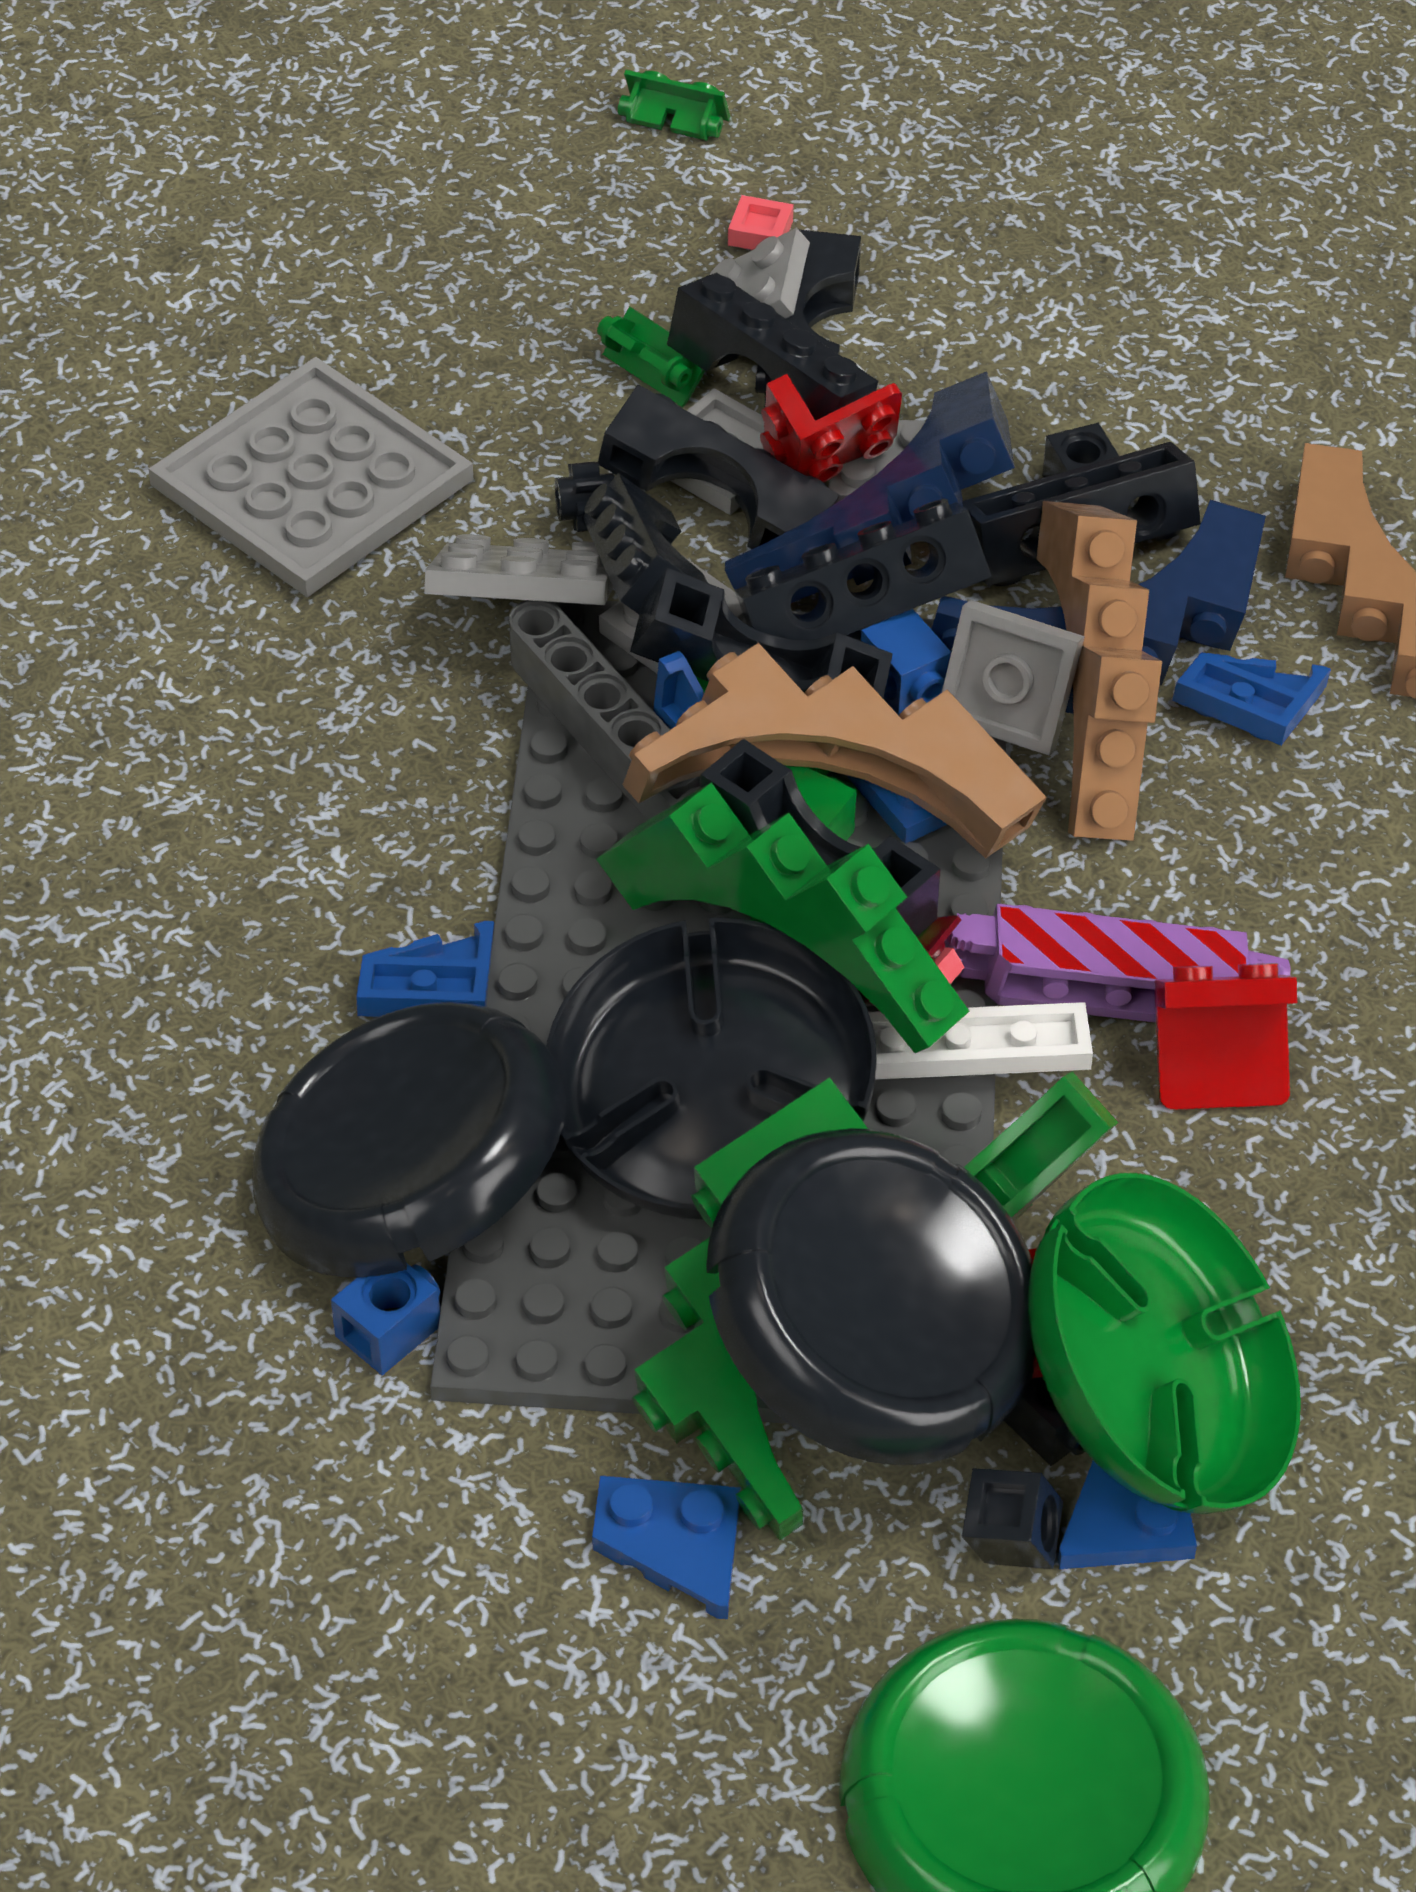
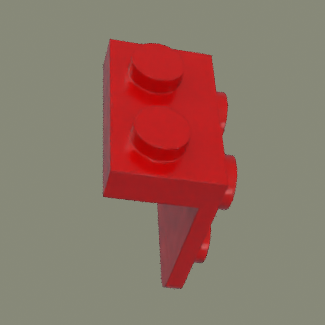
M785 374L766 385L765 408L761 410L764 420V432L760 434V440L763 449L771 453L781 463L803 475L815 477L823 483L827 482L841 472L843 464L862 456L864 459L875 458L892 446L898 431L902 393L897 384L892 383L815 421L788 374Z
M1278 963L1238 965L1239 976L1213 977V966L1173 967V979L1155 980L1158 1091L1161 1104L1173 1110L1275 1106L1284 1104L1290 1096L1287 1004L1298 1003L1297 977L1278 975Z

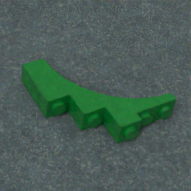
M711 782L640 824L596 858L632 910L658 901L695 900L725 906L766 922L805 945L845 976L886 1017L915 1054L932 1046L970 1012L896 909L907 896L869 844L826 865L790 813L783 815L749 835Z
M1071 1071L1063 1076L1025 1113L966 1164L964 1168L985 1185L998 1199L1013 1222H1015L1033 1205L1032 1203L1119 1122Z
M829 1077L694 1167L697 1192L691 1195L692 1201L702 1218L712 1228L720 1206L731 1188L748 1169L773 1150L789 1141L812 1133L848 1128H868ZM709 1237L664 1267L666 1286L669 1291L662 1295L663 1301L674 1319L684 1330L692 1325L695 1326V1329L634 1369L639 1393L634 1395L632 1399L649 1427L654 1432L665 1427L676 1444L700 1428L702 1433L695 1437L700 1450L716 1472L719 1473L728 1468L742 1487V1490L736 1493L735 1496L749 1520L758 1530L768 1524L778 1539L781 1540L803 1525V1508L775 1461L758 1411L756 1393L741 1375L736 1365L730 1360L731 1357L717 1329L709 1296L720 1287L719 1273H707L706 1262Z

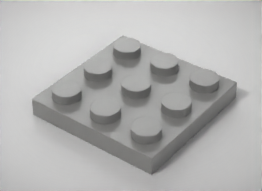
M463 534L456 536L455 543H447L425 569L424 594L605 605L614 587L593 542H573L572 550L549 549V541L538 538L514 539V547L491 545V537Z

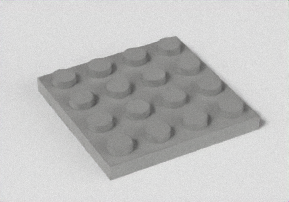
M314 357L148 469L152 487L305 597L315 593L474 480L472 462L317 357Z

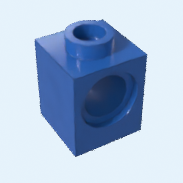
M914 609L861 630V642L893 653L883 699L898 716L917 699L923 698L928 703L942 693L951 651Z
M407 1264V1270L396 1273L356 1278L331 1299L335 1336L379 1374L384 1375L439 1328L440 1289L430 1273L417 1264L412 1266ZM388 1308H400L394 1311H384Z

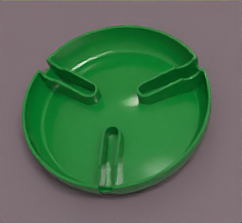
M1118 1173L1105 1176L1089 1184L1067 1200L1048 1224L1035 1252L1028 1291L1029 1322L1036 1358L1049 1394L1070 1432L1092 1460L1117 1483L1149 1502L1160 1504L1179 1512L1211 1514L1233 1510L1253 1503L1265 1496L1277 1485L1292 1459L1298 1438L1301 1409L1300 1383L1292 1342L1281 1310L1265 1317L1262 1316L1254 1295L1270 1287L1255 1260L1233 1231L1209 1207L1184 1189L1166 1180L1140 1173Z
M1012 1618L969 1624L941 1634L906 1654L878 1680L863 1701L850 1728L840 1769L839 1799L840 1806H846L848 1814L845 1826L847 1840L858 1865L876 1892H1183L1194 1875L1207 1836L1210 1797L1205 1758L1197 1734L1175 1696L1153 1672L1124 1649L1095 1634L1090 1636L1083 1632L1069 1629V1625L1057 1622Z

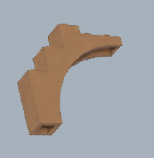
M1305 443L1285 578L1305 580L1316 584L1326 583L1343 586L1337 635L1359 638L1364 641L1396 643L1390 694L1416 699V571L1390 544L1372 513L1363 484L1362 451Z
M1043 501L1037 560L1048 570L1057 588L1064 613L1066 630L1085 636L1073 680L1074 749L1068 833L1074 837L1134 841L1148 722L1155 723L1162 667L1161 660L1142 651L1149 589L1130 581L1137 520L1098 505Z
M759 643L739 656L735 652L726 654L710 668L707 673L709 682L702 700L686 710L674 728L662 736L657 731L652 732L635 745L629 754L632 761L623 782L624 788L640 803L678 782L701 776L702 772L742 739H745L783 765L820 768L864 779L908 798L950 825L984 858H988L1030 828L1047 798L948 690H945L928 703L923 698L917 699L898 716L852 666L834 679L829 675L821 677L804 693Z

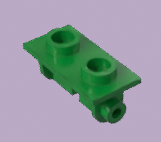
M625 70L624 76L630 96H621L618 104V115L626 117L627 123L662 130L666 116L669 113L674 115L670 126L672 133L707 141L709 136L718 138L722 130L723 120H730L725 93L708 83L694 82L688 84L670 80L664 74L656 71L640 73Z
M630 306L624 317L616 316L613 318L606 316L598 325L597 334L601 336V342L606 346L602 355L661 394L669 397L679 406L684 407L687 404L705 371L667 345L668 330Z

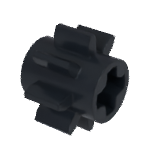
M599 462L568 464L569 477L555 478V502L559 521L573 520L574 531H588L582 518L585 515L586 503L600 485H609L615 477L614 473L600 474Z

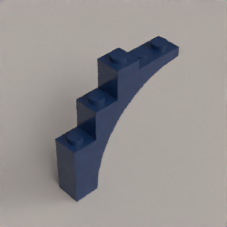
M987 371L935 392L932 410L921 430L911 442L878 474L847 497L779 537L725 561V572L733 589L736 590L746 586L745 578L760 569L779 565L780 570L784 571L803 563L801 556L818 546L835 543L837 549L857 542L859 541L857 533L871 525L891 521L893 527L915 519L913 511L929 502L947 499L949 505L957 502L963 506L962 489L1014 469L1008 420ZM910 546L906 549L903 556L904 566L912 564ZM871 564L855 566L848 574L847 580L854 578L856 585H860L874 579L873 566ZM805 586L798 589L792 596L791 603L817 593V588Z
M1210 500L1198 531L1181 554L1152 578L1138 584L1149 589L1142 651L1162 661L1159 685L1162 686L1179 638L1217 649L1231 650L1246 613L1266 518L1265 515ZM943 596L940 598L931 630L952 652L962 607L968 601ZM992 606L1066 630L1062 606L1045 608ZM1073 684L1065 711L1074 714Z

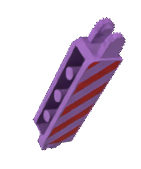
M997 904L993 916L980 914L968 916L966 913L963 915L957 913L962 921L944 941L945 947L954 948L965 967L959 975L962 978L985 980V994L998 1005L1013 1006L1085 1002L1087 1015L1156 1022L1155 980L1173 979V967L1213 966V977L1239 976L1238 965L1278 963V975L1290 976L1291 971L1288 959L1248 950L1247 932L1222 930L1215 927L1161 923L1147 919L1136 920L1101 916L1088 912L1075 913L1033 908L1027 905Z

